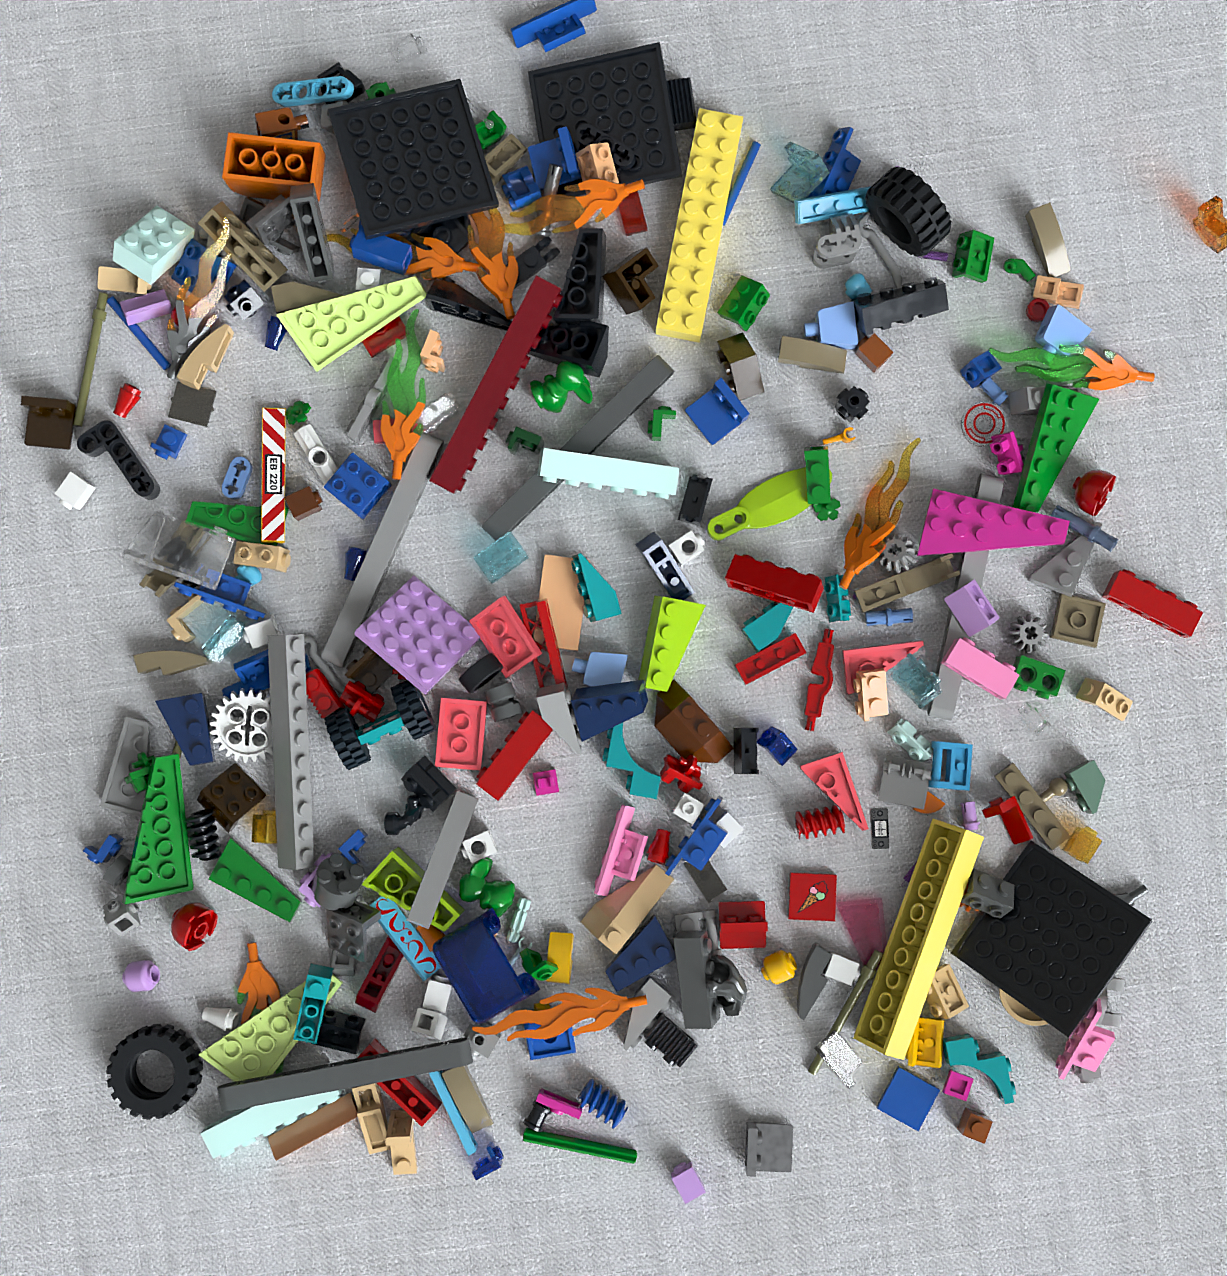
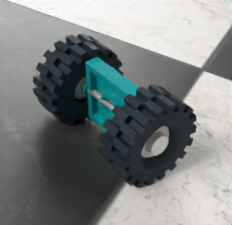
M406 680L390 688L394 702L397 705V710L377 718L374 722L370 721L362 726H358L354 716L350 715L348 708L324 718L330 740L333 742L335 751H337L347 770L371 761L366 743L372 745L380 741L381 736L387 733L394 735L400 732L403 726H406L412 738L417 740L436 731L435 722L421 691L410 681Z

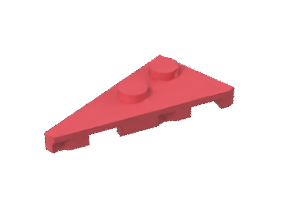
M918 640L842 650L847 694L855 692L853 680L857 679V671L881 668L888 671L908 655L911 656L917 652L919 648L924 646L923 641Z
M843 752L800 766V769L862 831L869 829Z

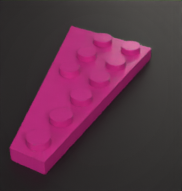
M933 488L916 556L1062 545L1065 543L1070 521Z

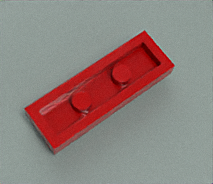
M794 633L734 666L744 685H747L806 654V651L797 634Z

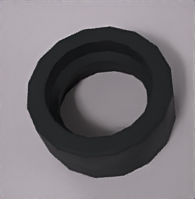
M489 653L467 669L460 676L459 681L470 694L474 693L493 679L503 669V665L493 653Z

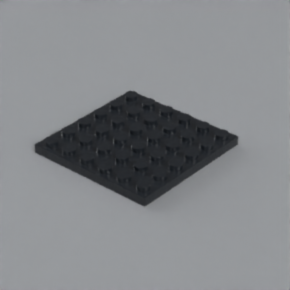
M660 42L528 71L539 143L559 137L558 129L566 126L572 136L575 152L577 153L584 147L579 144L576 138V130L582 124H590L632 149L636 159L633 167L628 170H622L615 166L620 184H629L642 179L644 185L682 177ZM590 131L587 134H582L584 140L589 138L595 144L596 139L592 138ZM604 141V142H602V143H608V144H609V147H610V149H611L612 144H611L609 141ZM616 150L615 154L620 157L621 162L629 160L628 153L623 156ZM582 178L559 185L555 203L574 200L576 196H585V190L580 191L578 186L579 183L583 182Z
M461 79L328 109L329 118L366 240L499 208L498 198Z
M1030 840L1003 878L1004 881L1014 884V909L1002 918L993 917L986 912L980 911L951 954L1070 1039L1153 921Z

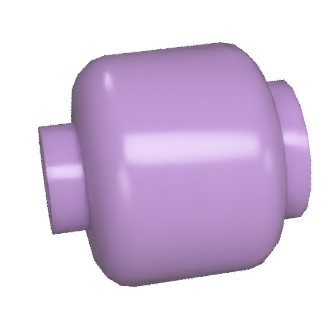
M150 960L135 961L127 965L122 979L131 992L149 991L158 983L160 971Z

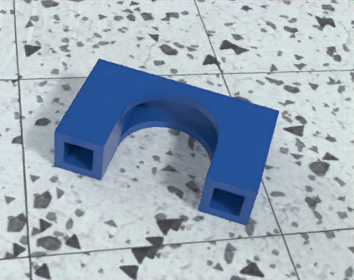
M361 221L359 222L357 234L353 235L350 241L353 258L403 276L413 257L411 245L385 235L366 240Z

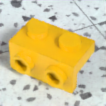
M919 1017L905 1055L906 1059H908V1066L942 1067L944 1020Z

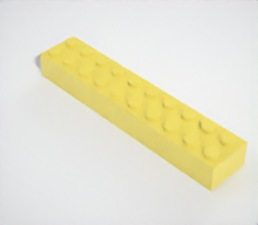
M699 108L659 310L656 335L700 343L743 116Z
M932 819L853 1038L884 1055L904 1060L984 839L983 836Z

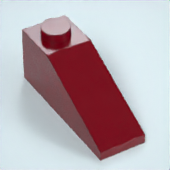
M389 936L368 972L355 1000V1004L374 1013L377 1012L404 957Z

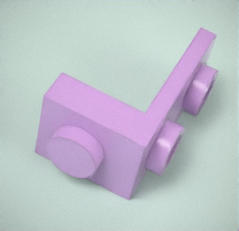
M333 853L322 854L314 865L318 868L319 864ZM316 868L312 874L307 872L299 882L302 886L298 890L306 896L304 900L312 907L317 905L320 908L322 906L314 899L312 883L317 871Z

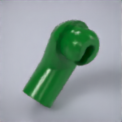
M1011 258L1004 262L1003 268L1007 273L1021 274L1026 282H1029L1036 276L1023 259Z

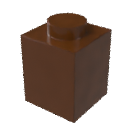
M310 486L284 497L293 517L297 521L323 510L320 504L323 502L319 491H314Z

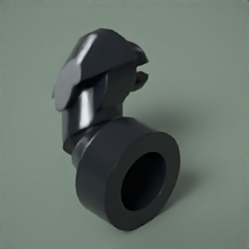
M410 795L407 798L403 816H400L398 812L386 813L384 828L387 835H398L401 830L405 829L408 825L411 827L414 822L421 818L425 807L422 806L417 795Z

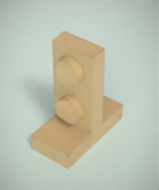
M391 1110L386 1143L391 1149L393 1175L416 1174L418 1169L413 1130L414 1119L405 1110Z

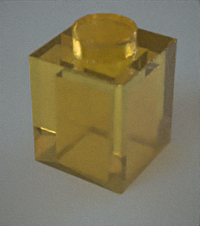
M263 810L262 814H253L252 842L264 844L277 843L276 810Z
M1076 827L1062 850L1081 863L1088 864L1102 840L1096 837L1098 833L1090 827Z

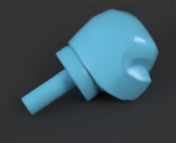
M861 273L854 274L845 283L847 289L845 293L851 299H856L859 294L871 293L873 291Z
M240 565L236 568L238 575L234 578L251 583V587L262 580V574L257 567Z

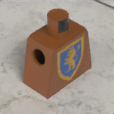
M289 107L255 113L258 136L298 140V130L309 128L306 114L293 117Z

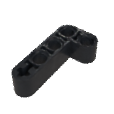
M104 420L78 438V449L90 457H97L108 451L133 490L139 496L147 500H153L159 496L160 486L118 425L109 420ZM109 428H113V434L110 437H106V431ZM94 440V447L91 450H87L88 442ZM122 446H125V447H126V452H125V454L122 455V456H119V455H118V450H119V448L122 447ZM134 465H138V472L134 475H131V467ZM143 480V482H145V483H147V484L149 485V486H148V489H149L148 492H145L146 487H145L144 484H143L142 482H140V481Z

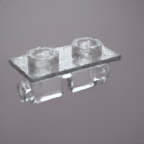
M451 392L448 394L444 393L433 402L437 408L436 411H433L429 405L424 408L423 413L416 422L419 426L423 424L420 429L424 433L435 431L440 427V422L446 418L454 417L459 412L458 409L462 406L457 401L453 403L455 397Z

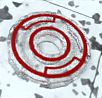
M979 401L972 404L963 413L961 418L962 434L969 443L975 446H990L992 443L991 436L1003 434L1007 429V419L1004 411L998 405L989 401ZM984 418L989 422L987 430L979 428V419Z

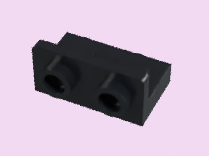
M324 1009L317 1044H311L357 1055L366 1019L352 1014L336 1012L332 1009Z

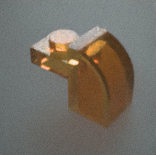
M1216 195L1198 207V216L1193 219V225L1202 241L1218 254L1227 248V219L1223 216V200Z

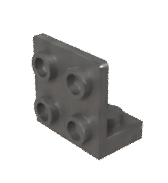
M280 194L246 222L247 226L264 245L276 241L282 231L296 224L290 197L285 199Z
M355 901L347 909L337 908V911L326 909L329 948L365 962L367 960L366 929L381 919V910Z
M746 1122V1176L756 1177V1171H792V1124Z

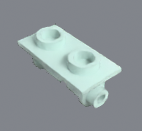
M900 718L887 733L895 743L901 745L908 752L913 760L924 762L929 759L933 753L931 743L921 734L915 739L913 736L917 730L907 720Z

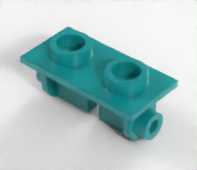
M836 574L825 577L824 590L827 596L826 612L829 616V623L849 621V616H851L850 601L842 600V596L849 595L848 588L845 590L839 587L843 575Z

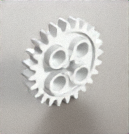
M241 688L238 696L234 691H231V699L224 696L222 699L224 704L217 703L216 705L219 711L212 712V716L216 719L210 721V725L215 726V728L211 729L210 734L218 735L214 738L213 742H221L218 750L221 751L226 748V756L228 757L232 753L235 754V761L240 756H243L244 763L247 762L248 757H252V760L256 762L258 755L264 760L266 758V751L273 755L270 694L264 698L262 697V690L256 695L253 688H250L249 694H245L244 689ZM248 706H252V715L250 722L252 727L249 735V744L246 745L245 724L248 715L247 709ZM240 709L244 715L237 718L232 715L231 711ZM257 711H264L267 714V718L258 719L255 713ZM237 731L242 735V738L235 740L231 738L230 733ZM261 733L265 736V740L261 742L256 741L253 735Z

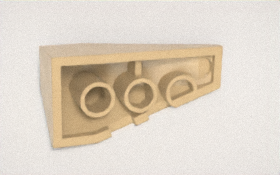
M656 864L637 876L635 881H630L595 903L580 922L600 942L617 954L667 890L674 878L665 874V871Z

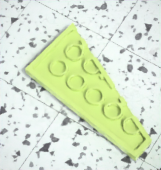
M412 276L281 312L276 315L317 372L426 298L427 292L418 278Z
M332 974L326 1004L343 983L334 974ZM306 981L200 1052L199 1056L234 1082L273 1074L298 1042V1040L293 1038Z

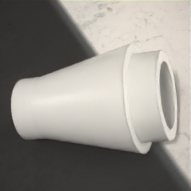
M206 1007L203 1011L202 1020L226 1032L229 1030L233 1031L239 1022V1012H236L234 1008Z

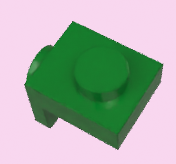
M494 110L489 112L486 120L475 125L482 150L500 141L507 128L503 119Z
M660 406L658 410L653 409V420H648V434H652V441H661L662 419H675L676 410H671L672 408L668 406Z
M528 948L520 952L523 961L522 967L531 978L540 981L547 980L558 970L557 964L546 960L543 961L539 952Z

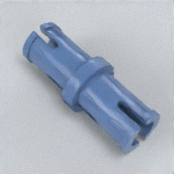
M886 608V610L866 611V626L881 624L892 626V624L913 623L912 608L897 610Z

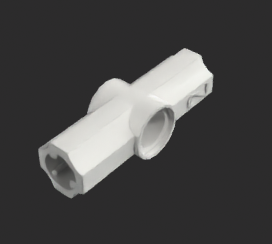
M309 424L298 429L294 436L325 485L338 468L314 428ZM320 453H324V462L321 464L315 463V457Z

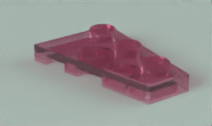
M882 898L836 902V906L852 938L862 964L867 965L875 949L884 954L887 941ZM881 959L875 969L879 968Z

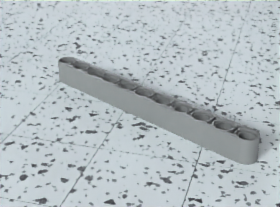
M421 433V437L413 449L401 480L395 489L323 650L321 659L341 668H344L358 639L354 633L368 617L442 451L444 441L427 433Z
M980 473L974 498L1000 504L1004 478ZM989 550L961 553L958 567L960 575L956 576L953 593L974 579L979 587H982ZM950 608L927 715L951 721L956 707L962 676L941 664V661L955 639H963V637L970 639L971 637L966 634Z

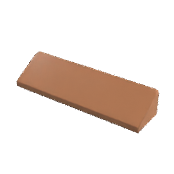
M351 1092L268 1136L267 1138L275 1160L281 1159L357 1118L358 1108Z

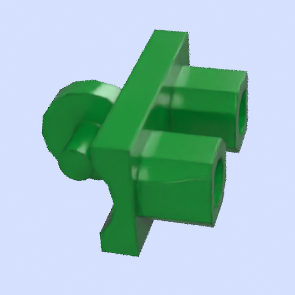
M144 752L138 753V761L131 763L133 769L139 767L141 769L129 773L124 778L126 784H132L137 794L146 791L148 783L146 777H149L150 763H152L154 755L147 757Z

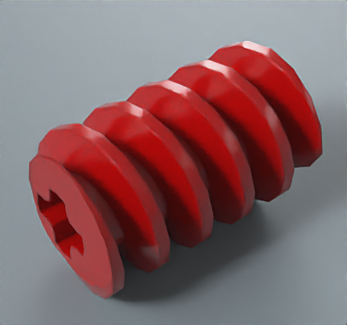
M836 805L832 806L831 812L828 807H823L822 814L818 808H814L813 815L808 809L805 810L804 817L800 811L795 813V824L799 839L800 834H803L806 840L809 839L810 832L813 833L815 838H818L819 831H822L825 837L827 836L828 829L832 831L833 835H836L837 828H840L842 833H845L843 813L841 809L839 811Z

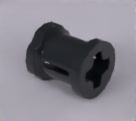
M534 1100L532 1104L534 1107L523 1123L529 1128L541 1132L547 1115L551 1114L552 1111H550V1107Z

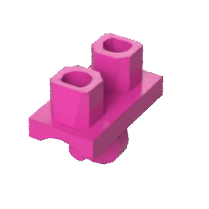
M1014 431L991 436L992 443L990 448L992 453L997 455L999 463L996 466L998 474L1006 475L1022 472L1024 463L1020 451L1024 448L1022 444H1017Z

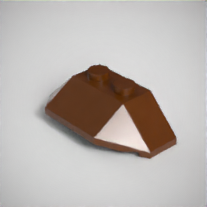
M674 679L667 692L659 691L657 693L654 726L681 757L686 759L689 755L697 757V762L718 763L734 749L719 728Z

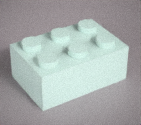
M155 206L114 241L113 261L151 285L181 259L185 248L190 240L194 238L195 229L161 207Z

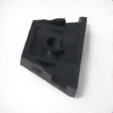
M466 215L417 227L401 242L411 245L412 255L418 259L416 246L423 250L432 249L423 244L425 237L443 241L456 254L461 252L475 238L470 217Z

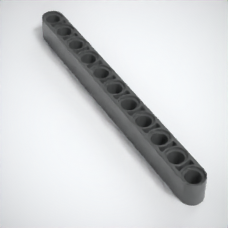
M659 355L654 357L559 450L591 455L675 371ZM537 471L486 520L482 528L497 543H500L564 479H557L556 483L542 481L543 476H537Z
M458 1038L230 1082L218 1086L217 1090L221 1110L226 1112L462 1067L473 1063L469 1038Z

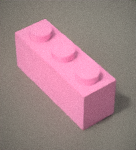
M968 638L955 639L941 664L996 698L1006 699L1020 676L1014 672L1015 667L1006 662L1001 664L996 661L994 654L984 649L980 651L975 648L976 644Z

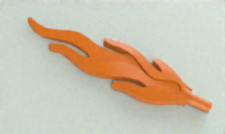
M600 988L585 989L586 993L592 994L598 999H589L574 993L564 992L540 1000V1004H548L555 1001L562 1002L553 1008L540 1011L517 1010L494 1026L472 1027V1030L484 1035H495L519 1024L535 1023L542 1026L535 1030L515 1031L507 1037V1041L515 1038L548 1039L562 1034L586 1018L596 1019L593 1023L576 1029L572 1035L577 1036L586 1032L600 1031L608 1027L629 1008L647 1005L646 995L632 998L622 997Z

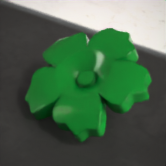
M299 400L286 410L285 415L290 425H294L296 421L298 423L305 422L307 419L305 414L309 413L311 409L309 403Z
M835 498L831 500V503L813 505L814 511L816 513L819 512L817 519L820 521H827L828 517L832 521L838 518L839 511L835 509H838L841 505L840 501Z

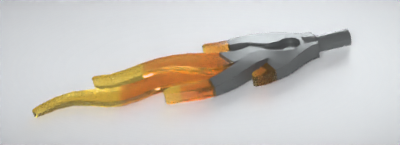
M226 216L223 217V227L220 236L200 257L198 278L193 291L186 299L185 295L191 284V277L188 276L177 294L176 313L179 325L178 331L175 329L173 318L168 319L167 337L171 348L172 363L167 377L170 379H176L181 364H184L192 351L210 335L212 325L217 318V314L213 313L206 320L200 332L197 333L199 323L221 299L225 288L227 262L232 257V253L228 252L221 259L217 277L212 283L211 272L216 257L228 241L230 229Z

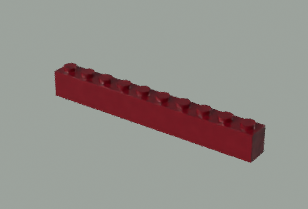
M537 275L535 276L429 480L430 482L453 494H456L457 490L462 491L467 482V479L464 478L467 471H472L478 459L474 458L478 450L483 451L488 441L485 438L489 429L493 431L499 420L496 418L499 409H505L510 399L506 397L509 390L516 388L520 380L517 377L520 369H526L531 359L528 356L531 348H537L541 340L539 333L542 327L545 329L548 327L552 316L549 315L552 308H557L563 298L560 295L561 288Z

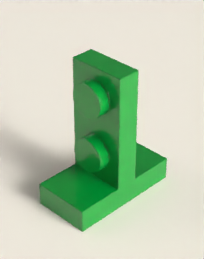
M828 446L805 447L808 504L831 503Z

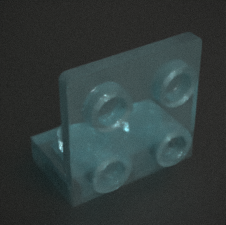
M790 141L784 149L788 153V160L792 165L770 190L773 194L794 203V200L807 198L829 174V171L818 153Z

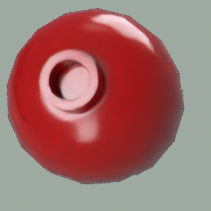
M1100 469L1091 470L1085 473L1083 477L1078 476L1072 486V489L1075 490L1074 501L1076 505L1085 513L1096 516L1105 505L1108 492H1112L1116 476Z
M202 903L186 904L177 909L172 916V936L179 945L188 951L196 950L205 943L202 939L207 933L209 936L212 935L217 925L218 916L214 913L213 909Z

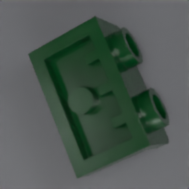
M515 427L514 432H509L506 444H508L507 448L510 453L516 455L519 445L535 453L536 449L541 451L544 441L539 435Z

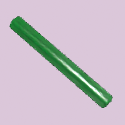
M525 1128L523 1133V1141L631 1164H634L637 1159V1151L633 1149L545 1131L537 1132L530 1128Z

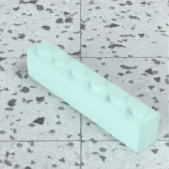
M541 448L537 476H543L542 481L556 483L557 479L566 480L565 484L579 486V482L588 483V488L601 489L602 485L611 486L610 491L623 493L624 488L633 489V494L646 496L647 491L655 492V497L668 499L669 495H676L679 468Z
M342 1090L239 1109L206 1126L200 1134L213 1159L220 1155L224 1158L233 1153L235 1147L241 1144L243 1147H246L256 1140L255 1137L261 1134L267 1136L276 1131V1127L283 1123L285 1126L293 1123L298 1119V1115L304 1112L306 1115L311 1114L319 1108L318 1105L324 1102L330 1104L340 1098L339 1095Z

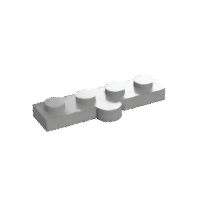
M391 356L388 361L385 360L380 368L381 375L377 381L374 380L370 385L365 400L358 407L357 411L359 414L355 420L352 419L347 427V437L357 444L402 366L398 359Z

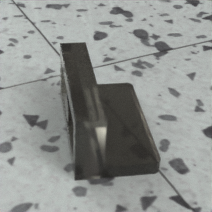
M686 860L683 861L684 866L708 903L727 890L709 861L701 871Z
M834 1030L814 1049L850 1089L856 1083L850 1074L862 1064V1060L837 1031Z

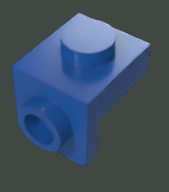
M116 833L109 834L99 850L93 846H86L83 852L88 854L87 858L96 864L109 862L111 857H115L121 850L122 845L120 843L124 838Z

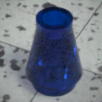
M271 315L270 321L267 320L266 341L264 347L278 351V347L287 333L286 328L278 317Z
M348 547V551H345L344 579L355 581L366 557L367 550Z

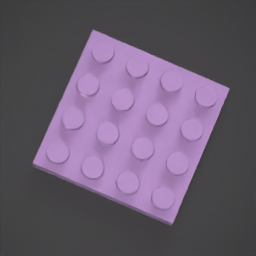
M415 576L409 579L354 633L425 695L480 640V636L465 618Z

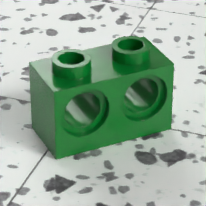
M1023 655L1016 656L1013 665L1015 667L1014 672L1020 675L1021 670L1024 668L1028 670L1030 676L1027 681H1024L1019 676L1013 688L1023 692H1027V689L1035 691V696L1049 700V697H1057L1066 670ZM1045 676L1051 680V686L1048 689L1042 684Z

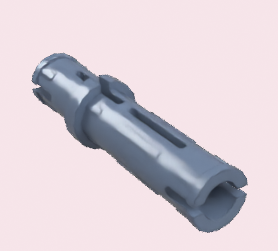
M1057 505L1051 514V517L1070 521L1068 526L1070 529L1088 538L1087 541L1095 542L1110 552L1119 541V539L1101 530L1102 527L1086 522L1060 505Z

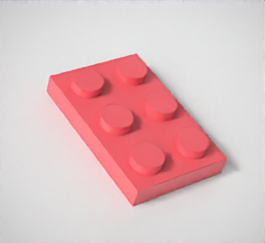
M506 596L500 597L469 620L489 653H493L503 665L501 672L505 678L510 677L542 654Z
M441 698L435 767L482 770L487 713L486 701Z

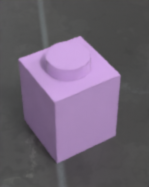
M682 1162L673 1168L674 1171L671 1173V1178L685 1204L706 1193L705 1186L692 1162L688 1164Z

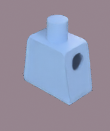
M854 301L821 309L816 313V322L804 323V336H817L819 343L850 350L855 349L858 345Z
M1059 304L1049 307L1035 337V341L1043 347L1037 357L1042 362L1049 364L1054 356L1057 358L1069 356L1090 334L1092 329Z
M590 652L588 661L578 658L574 659L572 671L585 674L583 684L589 687L621 683L628 655Z

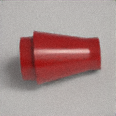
M124 383L123 387L119 389L113 413L126 418L128 413L141 399L140 394L142 391L133 385Z
M657 829L656 835L646 853L648 854V861L665 865L666 860L669 859L671 832Z

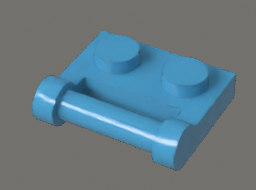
M931 741L933 761L932 775L928 787L970 791L973 744ZM943 749H947L945 782L941 781Z

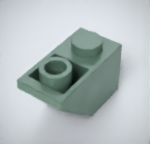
M1086 760L1065 772L1064 774L1067 778L1065 781L1069 790L1075 792L1078 798L1076 802L1081 811L1087 814H1094L1098 810L1106 780L1094 760Z

